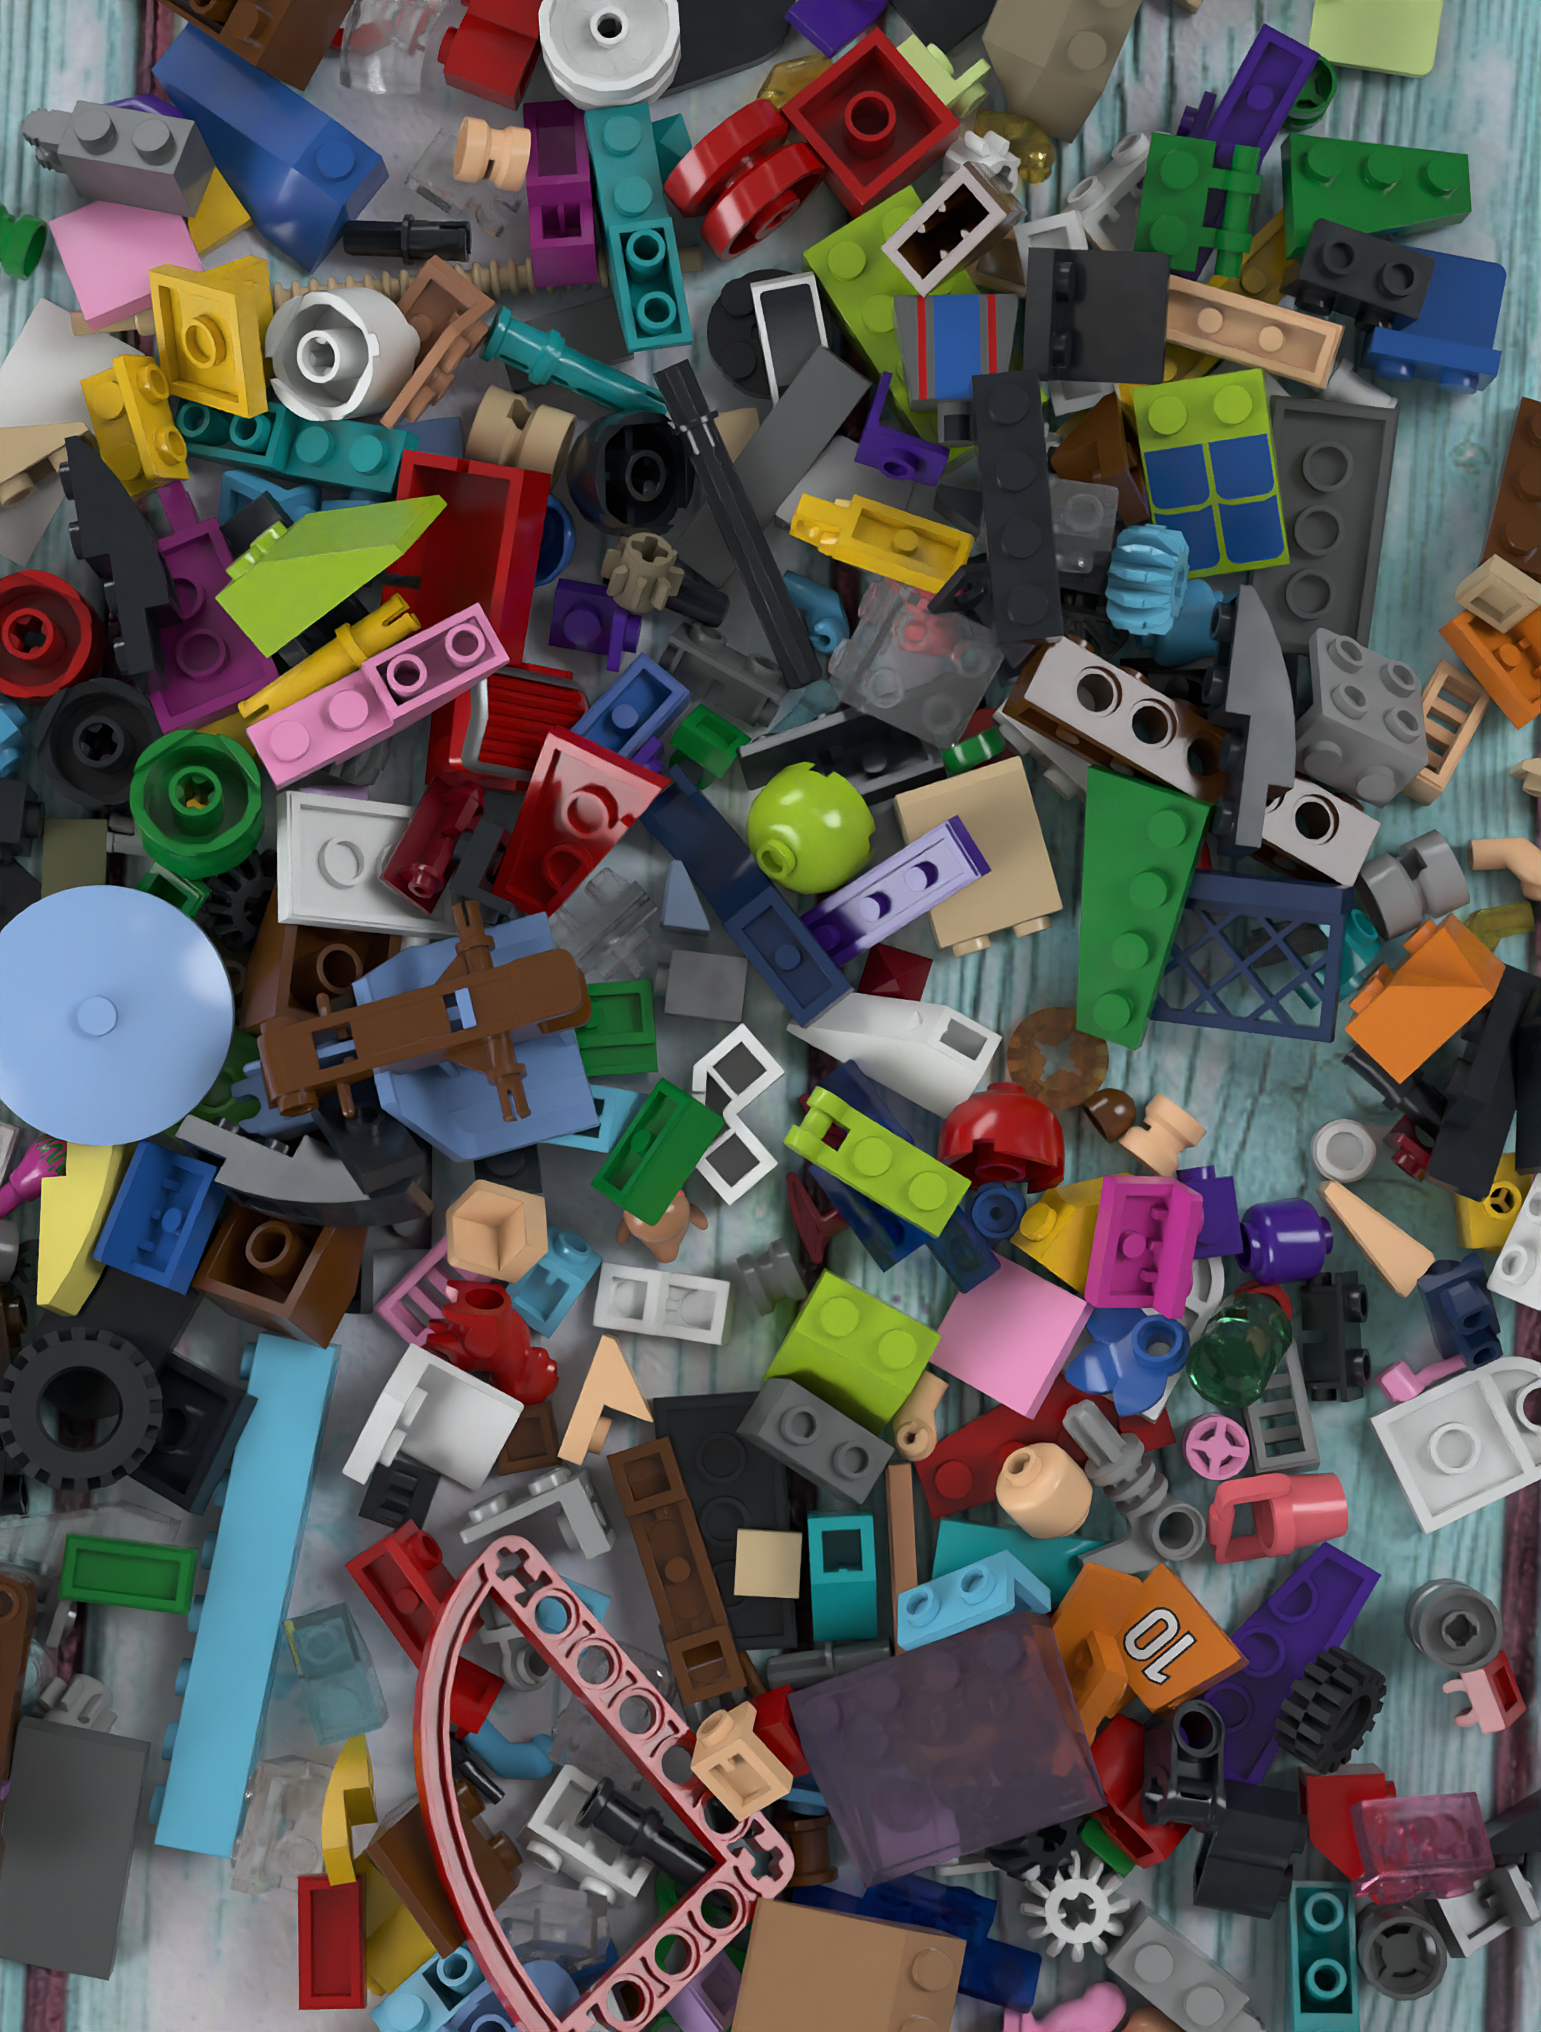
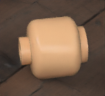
M1044 1442L1014 1451L1004 1462L996 1486V1495L1000 1506L1031 1537L1044 1540L1068 1536L1078 1530L1088 1516L1093 1493L1090 1480L1073 1459L1056 1444Z

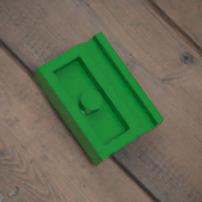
M652 979L587 984L593 1014L587 1024L575 1028L586 1077L659 1072Z

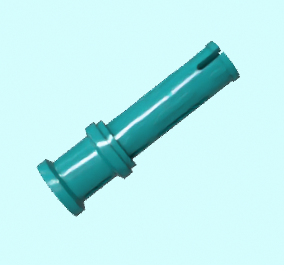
M501 306L490 325L491 330L482 343L479 352L480 359L489 362L495 358L527 373L528 381L535 385L539 383L545 385L549 381L613 412L643 410L666 415L668 409L659 389L638 381L626 373L564 345L565 338L561 337V333L553 329H550L547 333L513 318L512 310L505 306Z

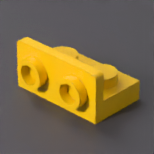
M123 354L112 359V368L80 380L102 460L120 480L133 500L157 492V488L176 480L184 482L190 479L185 461L187 457L186 443L182 434L175 427L167 400L169 385L163 371L158 367L155 357Z

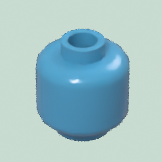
M1203 579L1187 580L1188 588L1184 595V608L1179 611L1178 623L1165 635L1150 633V636L1134 634L1138 649H1149L1157 664L1165 667L1183 665L1204 656H1215L1217 641L1210 639L1209 628L1213 609L1218 601L1222 602L1224 598L1221 590L1213 591Z

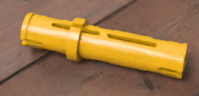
M395 593L391 596L390 600L353 626L349 623H344L335 630L336 638L246 701L243 700L238 703L240 713L244 719L247 717L254 718L269 707V710L248 724L251 726L341 680L359 668L362 669V662L385 651L411 632L420 629L421 625L414 613L410 615L407 612L389 625L390 621L410 608L405 600L398 593Z

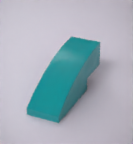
M942 1516L931 1581L999 1552L1008 1550L1050 1589L1052 1602H1062L1082 1570L1079 1567L1077 1556L1113 1541L1073 1534L1049 1540L1035 1539L1018 1525L1005 1524L1004 1526Z

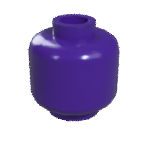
M1290 1198L1257 1203L1245 1211L1240 1222L1244 1253L1234 1255L1240 1269L1245 1273H1250L1255 1281L1265 1286L1305 1281L1320 1273L1325 1262V1255L1330 1254L1333 1249V1233L1329 1221L1323 1216L1319 1217L1312 1204L1304 1199Z

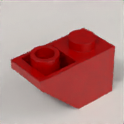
M1375 1763L1340 1764L1336 1772L1330 1773L1328 1771L1326 1775L1319 1773L1310 1766H1298L1300 1814L1308 1816L1307 1839L1378 1905L1391 1904L1390 1885H1399L1398 1849L1396 1845H1388L1387 1820H1396L1397 1796L1393 1780L1385 1781V1773Z

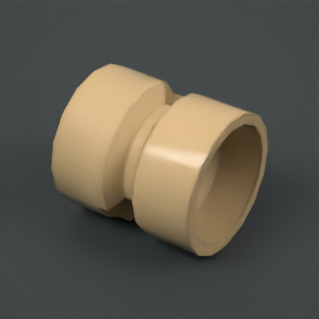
M491 385L478 408L468 438L464 459L552 474L549 492H551L566 460L577 417L572 413L544 403L535 410L529 409L524 396Z

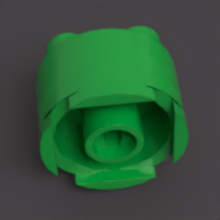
M179 730L156 740L138 758L130 784V808L139 841L147 854L156 863L178 874L183 879L194 881L225 873L238 866L252 853L265 830L264 800L258 768L250 754L238 742L219 733L216 736L196 733L195 730ZM195 798L199 804L209 803V805L198 809L195 806L187 808L186 803Z

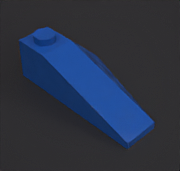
M190 22L151 69L175 107L182 111L187 120L195 121L215 166L245 208L261 235L312 275L342 238L345 222L356 220L390 177L380 154L329 115Z

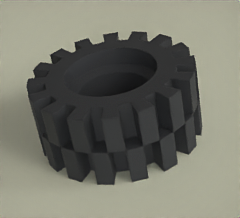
M1331 1646L1328 1652L1322 1650L1316 1655L1315 1664L1310 1661L1303 1668L1304 1676L1301 1680L1295 1678L1290 1686L1294 1690L1291 1697L1284 1698L1280 1706L1284 1713L1276 1717L1275 1727L1278 1730L1274 1733V1739L1278 1742L1277 1745L1324 1775L1328 1771L1330 1773L1336 1772L1340 1763L1345 1765L1351 1759V1751L1353 1749L1359 1750L1364 1744L1362 1737L1366 1731L1371 1732L1376 1724L1372 1719L1375 1714L1381 1713L1384 1703L1380 1699L1386 1695L1387 1686L1383 1685L1386 1679L1381 1672L1344 1649Z

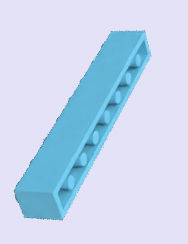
M266 1330L259 1333L257 1343L248 1341L245 1347L240 1369V1379L249 1381L247 1393L259 1399L236 1445L232 1468H225L215 1489L214 1506L223 1507L219 1531L208 1532L203 1548L201 1569L209 1570L210 1575L205 1596L195 1595L189 1616L188 1632L197 1634L192 1659L183 1657L176 1679L175 1696L184 1697L180 1721L169 1722L163 1742L161 1758L171 1761L166 1786L157 1784L150 1805L148 1822L158 1825L154 1844L231 1859L240 1848L342 1345L329 1343L327 1349L324 1350L277 1332Z

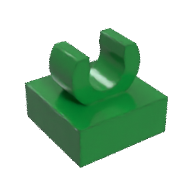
M700 703L683 720L669 741V744L677 748L670 757L669 768L676 763L681 766L690 757L703 766L704 773L698 780L697 786L699 789L704 790L717 777L722 779L738 761L736 749L749 744L752 738Z

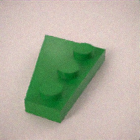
M1289 133L1280 145L1286 260L1303 256L1312 224L1319 218L1327 219L1375 237L1385 234L1399 237L1460 224L1472 211L1468 154Z

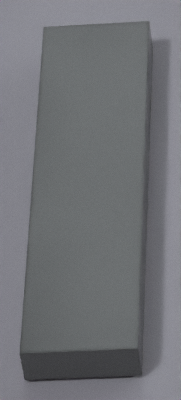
M823 344L818 346L733 463L762 532L766 530L774 519L780 505L825 450L873 384L872 381ZM706 500L672 549L678 552L677 557L718 589H721L737 568Z

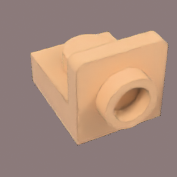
M749 1701L743 1702L729 1712L723 1709L716 1711L700 1725L696 1733L697 1741L690 1769L739 1822L790 1793L794 1777L752 1731L757 1710Z

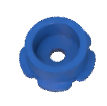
M1001 1182L985 1183L977 1189V1195L974 1198H970L966 1203L964 1211L966 1223L975 1229V1237L986 1244L997 1245L1004 1239L1010 1241L1019 1229L1021 1219L1027 1210L1026 1200L1016 1188L1007 1189ZM994 1207H999L1003 1213L1002 1217L998 1220L993 1219L990 1215V1211Z

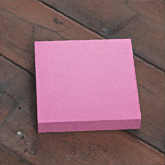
M98 200L48 222L81 310L92 332L153 307L148 274L149 269L170 263L194 271L205 272L185 220L180 215Z
M983 1246L937 1330L942 1337L929 1362L1025 1417L1034 1420L1095 1307Z

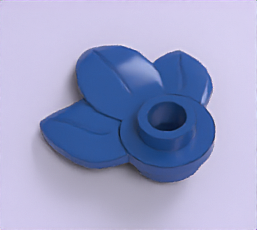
M1095 1307L1084 1326L1094 1342L1089 1344L1071 1362L1065 1371V1379L1075 1388L1087 1394L1107 1395L1113 1393L1115 1409L1121 1417L1140 1414L1159 1402L1164 1395L1168 1377L1178 1373L1187 1364L1191 1354L1189 1334L1185 1327L1177 1320L1168 1319L1160 1314L1147 1316L1141 1308ZM1155 1343H1165L1170 1347L1168 1353L1160 1356H1152L1147 1350Z

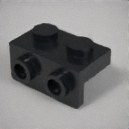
M1319 218L1312 224L1303 256L1286 268L1279 292L1296 298L1294 305L1306 312L1329 316L1334 311L1354 318L1353 325L1357 329L1369 334L1375 326L1401 331L1419 319L1436 261L1433 257L1327 219Z
M480 818L475 831L465 828L456 844L451 863L457 865L458 869L449 890L463 899L461 904L465 908L467 915L465 901H479L482 921L488 925L495 926L504 923L506 919L513 921L523 918L526 913L515 904L491 894L512 835L505 828Z

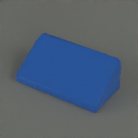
M641 652L570 731L631 760L653 735L659 739L689 705L691 692L645 653Z

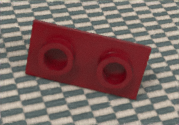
M437 775L433 776L379 877L380 880L427 915L432 914L457 866L451 863V858L465 828L475 831L480 818L484 814L483 811L486 803L483 799L485 795L483 787L476 782L465 780L460 786L452 788Z

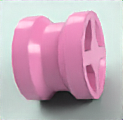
M1204 1413L1193 1418L1184 1428L1180 1439L1181 1453L1186 1464L1200 1476L1211 1480H1226L1237 1475L1246 1465L1250 1454L1249 1440L1244 1429L1234 1420L1218 1413Z

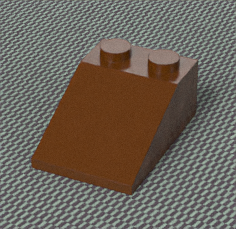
M276 879L246 969L238 1031L260 1036L262 1035L260 1025L276 1017L297 1016L300 1022L320 1017L316 997L320 993L328 995L332 1013L357 1006L352 983L399 953L402 935L278 923V881ZM348 1031L350 1039L340 1042L338 1037L333 1039L337 1040L339 1043L353 1040L352 1031Z
M320 1129L305 1134L318 1141L330 1144ZM305 1135L292 1140H280V1142L296 1151ZM234 1201L190 1285L229 1316L326 1350L355 1295L368 1227H327L301 1224L264 1215L242 1207Z
M453 1777L462 1827L475 1869L494 1912L518 1887L522 1873L517 1867L523 1863V1859L514 1843L504 1831L501 1830L494 1835L480 1814L486 1810V1807L472 1784L466 1778L457 1782ZM417 1792L385 1815L365 1850L444 1960L454 1953L464 1943L465 1939L458 1927L437 1874L424 1829Z

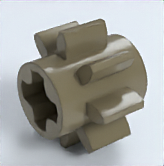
M636 533L629 538L620 536L617 549H607L600 571L601 576L610 579L606 593L608 596H612L620 607L631 612L645 613L653 610L655 607L663 610L668 596H677L685 571L674 566L678 552L673 550L665 539L652 533Z

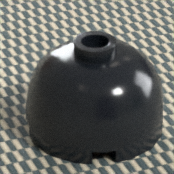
M643 410L614 412L597 418L577 437L569 453L566 478L569 495L583 518L601 532L619 537L626 536L628 538L633 534L642 532L660 536L666 534L674 526V524L668 523L674 518L678 508L687 509L693 495L695 471L679 435L673 437L670 430L673 427L667 422L673 421L664 414Z

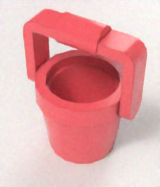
M1273 1472L1254 1477L1229 1480L1220 1484L1216 1489L1214 1503L1209 1509L1205 1533L1215 1561L1220 1564H1228L1264 1557L1285 1556L1292 1554L1296 1549L1346 1535L1348 1530V1508L1345 1494L1338 1477L1334 1473L1286 1475ZM1251 1502V1512L1256 1534L1231 1538L1235 1516L1234 1505Z

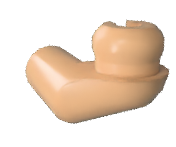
M1522 837L1469 840L1467 854L1471 871L1508 869L1521 880L1520 888L1526 898L1533 901H1541V850Z
M925 1369L910 1395L900 1406L892 1423L895 1446L899 1453L910 1461H921L934 1451L937 1444L934 1412L950 1385Z

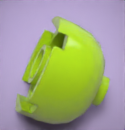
M808 762L787 766L771 779L752 801L745 830L749 849L759 868L772 881L786 890L804 895L835 890L859 873L873 859L875 848L869 851L870 843L868 837L876 831L874 818L863 797L844 777L834 771L827 777L818 772L810 771L809 769L815 764Z

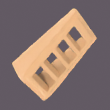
M1443 659L1437 664L1421 695L1426 741L1445 752L1441 757L1427 748L1429 763L1400 791V793L1423 806H1430L1443 793L1492 701V697L1477 679ZM1440 689L1470 705L1468 713L1438 697ZM1430 712L1458 729L1457 732L1454 734L1426 717L1427 713Z
M1323 1180L1315 1190L1320 1196V1200L1388 1288L1394 1291L1396 1295L1406 1298L1417 1285V1279L1421 1278L1434 1262V1253L1337 1181Z

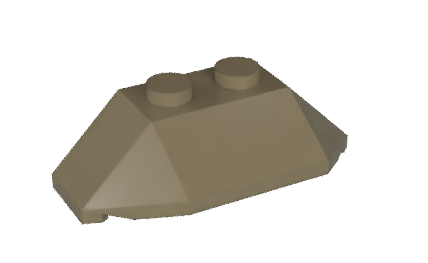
M997 0L983 32L982 40L1013 120L1072 144L1105 89L1142 0Z

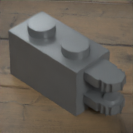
M77 100L72 113L54 109L47 111L46 108L40 110L38 108L37 111L31 110V113L25 120H22L24 130L22 134L31 146L35 145V157L38 163L42 165L43 169L48 168L49 171L54 169L55 172L67 174L79 197L195 218L215 168L211 154L193 120Z

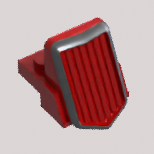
M522 663V666L505 665L477 685L432 712L424 785H429L432 777L437 775L452 788L460 786L465 780H470L482 786L485 791H493L503 795L525 796L547 733L556 725L571 730L591 708L585 690L577 682L573 681L574 672L531 663Z

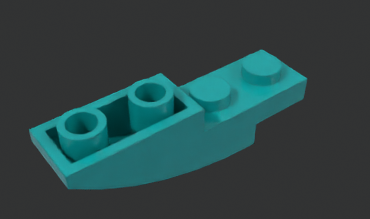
M648 102L585 110L583 120L594 178L592 188L612 292L628 353L692 345L693 337L672 217L667 215Z
M180 397L174 424L184 438L188 456L233 468L241 467L252 473L302 485L312 483L321 489L350 494L351 491H362L396 498L404 449L416 451L420 439L407 430L395 428L389 430L383 426L348 420L310 421L298 416L284 404L267 402V412L248 419Z

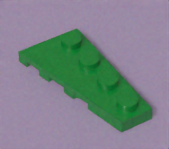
M1097 764L1088 766L1076 1030L1136 1051L1142 1046L1215 804Z

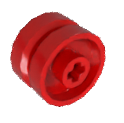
M761 98L721 122L684 156L670 173L663 186L664 195L684 218L706 215L700 229V238L721 262L730 261L746 253L767 238L808 200L826 176L827 167L807 143H792L784 146L790 131V123L770 99Z

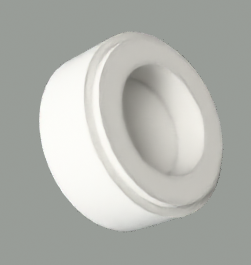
M1349 1119L1333 1120L1322 1125L1313 1135L1309 1149L1310 1159L1315 1170L1325 1179L1334 1180L1338 1183H1350L1361 1179L1371 1170L1376 1159V1144L1370 1131L1362 1124Z

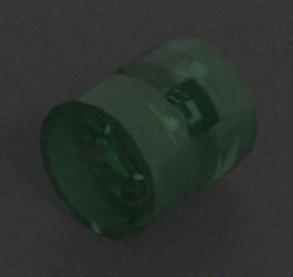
M1242 1292L1230 1295L1224 1299L1209 1318L1205 1328L1198 1335L1186 1357V1374L1192 1387L1206 1401L1218 1407L1229 1409L1248 1407L1261 1398L1292 1344V1326L1286 1313L1274 1301L1261 1294Z

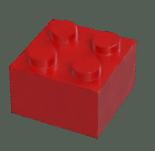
M878 27L780 108L781 114L790 123L787 140L791 144L807 143L827 167L826 176L822 181L855 219L909 186L945 156L949 147L958 140L961 125Z

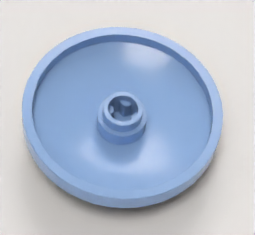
M92 885L76 887L47 896L19 913L0 932V1099L16 1115L36 1129L68 1142L93 1146L120 1145L145 1139L175 1125L185 1118L187 1114H190L209 1094L220 1077L230 1053L235 1029V1004L231 981L225 964L215 945L193 919L179 908L150 893L120 886Z

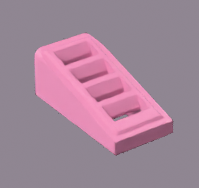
M447 1235L373 1308L409 1345L413 1343L421 1347L427 1344V1334L435 1332L430 1330L428 1326L426 1327L400 1301L405 1294L432 1319L445 1318L442 1314L443 1306L418 1282L423 1276L453 1303L446 1296L445 1289L447 1281L454 1279L437 1263L442 1257L448 1262ZM453 1267L466 1281L489 1283L493 1279V1277Z

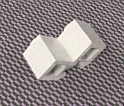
M743 1023L694 1065L692 1097L724 1119L723 1126L695 1167L729 1206L779 1164L737 1116L785 1074L781 1066Z

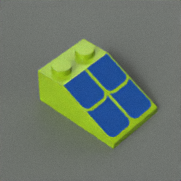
M1249 369L1132 388L1140 453L1152 523L1167 526L1168 530L1182 532L1189 547L1188 564L1190 568L1187 580L1289 565L1290 557L1266 377L1263 369Z

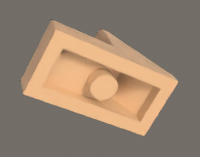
M606 1332L601 1337L557 1455L559 1458L578 1465L583 1464L587 1452L596 1455L601 1453L613 1419L602 1415L605 1405L652 1423L654 1421V1414L618 1337Z

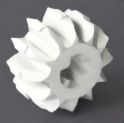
M1072 1848L1073 1865H1066V1867L1058 1869L1054 1880L1036 1879L1034 1882L1027 1880L1024 1882L1025 1886L1038 1896L1026 1897L1020 1900L1019 1909L1024 1915L1036 1916L1026 1927V1931L1032 1940L1048 1935L1045 1951L1049 1956L1055 1957L1058 1955L1065 1943L1068 1942L1072 1961L1082 1962L1084 1957L1083 1943L1091 1941L1095 1951L1099 1955H1103L1108 1952L1106 1942L1101 1935L1103 1930L1114 1936H1122L1124 1934V1924L1111 1914L1123 1913L1129 1910L1130 1901L1125 1895L1113 1893L1123 1883L1122 1876L1116 1871H1109L1101 1875L1104 1860L1096 1853L1088 1858L1083 1868H1080L1079 1854L1076 1848ZM1082 1892L1088 1906L1087 1911L1084 1913L1081 1910H1074L1070 1917H1066L1061 1900L1064 1897L1074 1900Z

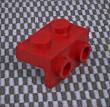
M410 1518L401 1526L354 1556L344 1566L419 1670L427 1637L439 1607L455 1583V1579L442 1562V1551L436 1540L428 1532L419 1530L412 1518ZM480 1607L471 1620L462 1645L470 1641L485 1624L480 1616Z

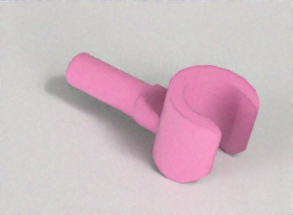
M1456 1354L1422 1368L1414 1374L1405 1360L1400 1359L1381 1371L1374 1380L1388 1400L1392 1402L1409 1401L1419 1395L1424 1387L1432 1384L1433 1381L1462 1370L1466 1366L1460 1356Z

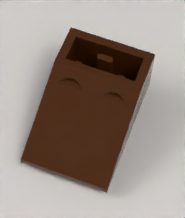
M355 0L157 1L255 67L304 92Z

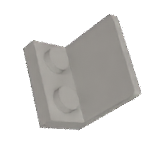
M567 1463L532 1478L533 1482L527 1485L530 1492L513 1500L509 1490H506L474 1505V1509L468 1512L471 1520L459 1532L464 1544H468L560 1501L562 1508L559 1509L560 1513L555 1515L571 1551L581 1547L588 1561L610 1551L617 1538L614 1527L586 1466L571 1473Z

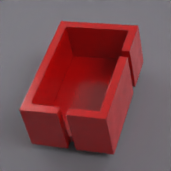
M404 449L396 501L440 495L447 506L405 554L385 569L387 573L421 577L420 589L383 585L380 606L390 600L392 595L398 593L410 607L390 621L389 625L407 612L410 615L414 613L421 625L420 629L411 632L393 646L479 603L510 659V662L506 665L522 666L552 474Z

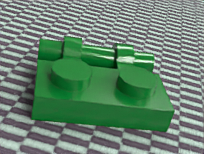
M1151 132L1132 251L1168 253L1171 257V269L1195 272L1199 246L1218 249L1214 275L1239 278L1243 253H1250L1253 238L1252 233H1247L1253 194L1260 195L1263 175L1257 174L1261 148L1235 144L1231 170L1212 167L1216 141ZM1209 188L1228 190L1222 228L1203 226Z

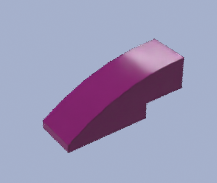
M569 100L523 103L524 128L529 129L531 133L530 155L526 171V190L529 207L530 251L535 288L599 283L591 161L583 120L585 110L577 108Z

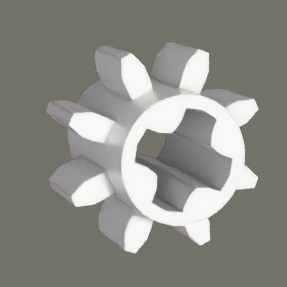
M989 130L982 139L973 132L967 131L965 137L955 141L946 151L943 159L944 175L939 179L940 184L943 185L965 162L973 161L987 164L1013 194L1018 183L1017 167L1021 164V159L1008 152L1010 142L995 132Z

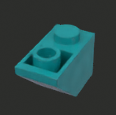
M871 1508L807 1511L814 1641L878 1638L874 1526Z

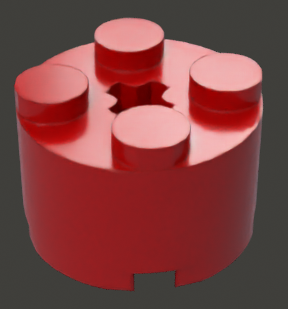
M30 569L17 571V573L1 578L0 693L23 705L45 707L56 693L66 687L96 678L103 664L106 638L104 623L92 604L66 581L48 572ZM29 631L36 634L42 632L47 636L42 647L33 646L31 648L24 642L25 636Z

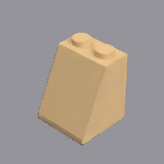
M1020 755L895 795L891 808L904 848L946 820L958 815L992 870L926 913L938 952L952 947L955 957L959 958L992 947L989 935L1013 928L1017 939L1053 927L1050 915L1059 913L1063 909V905Z

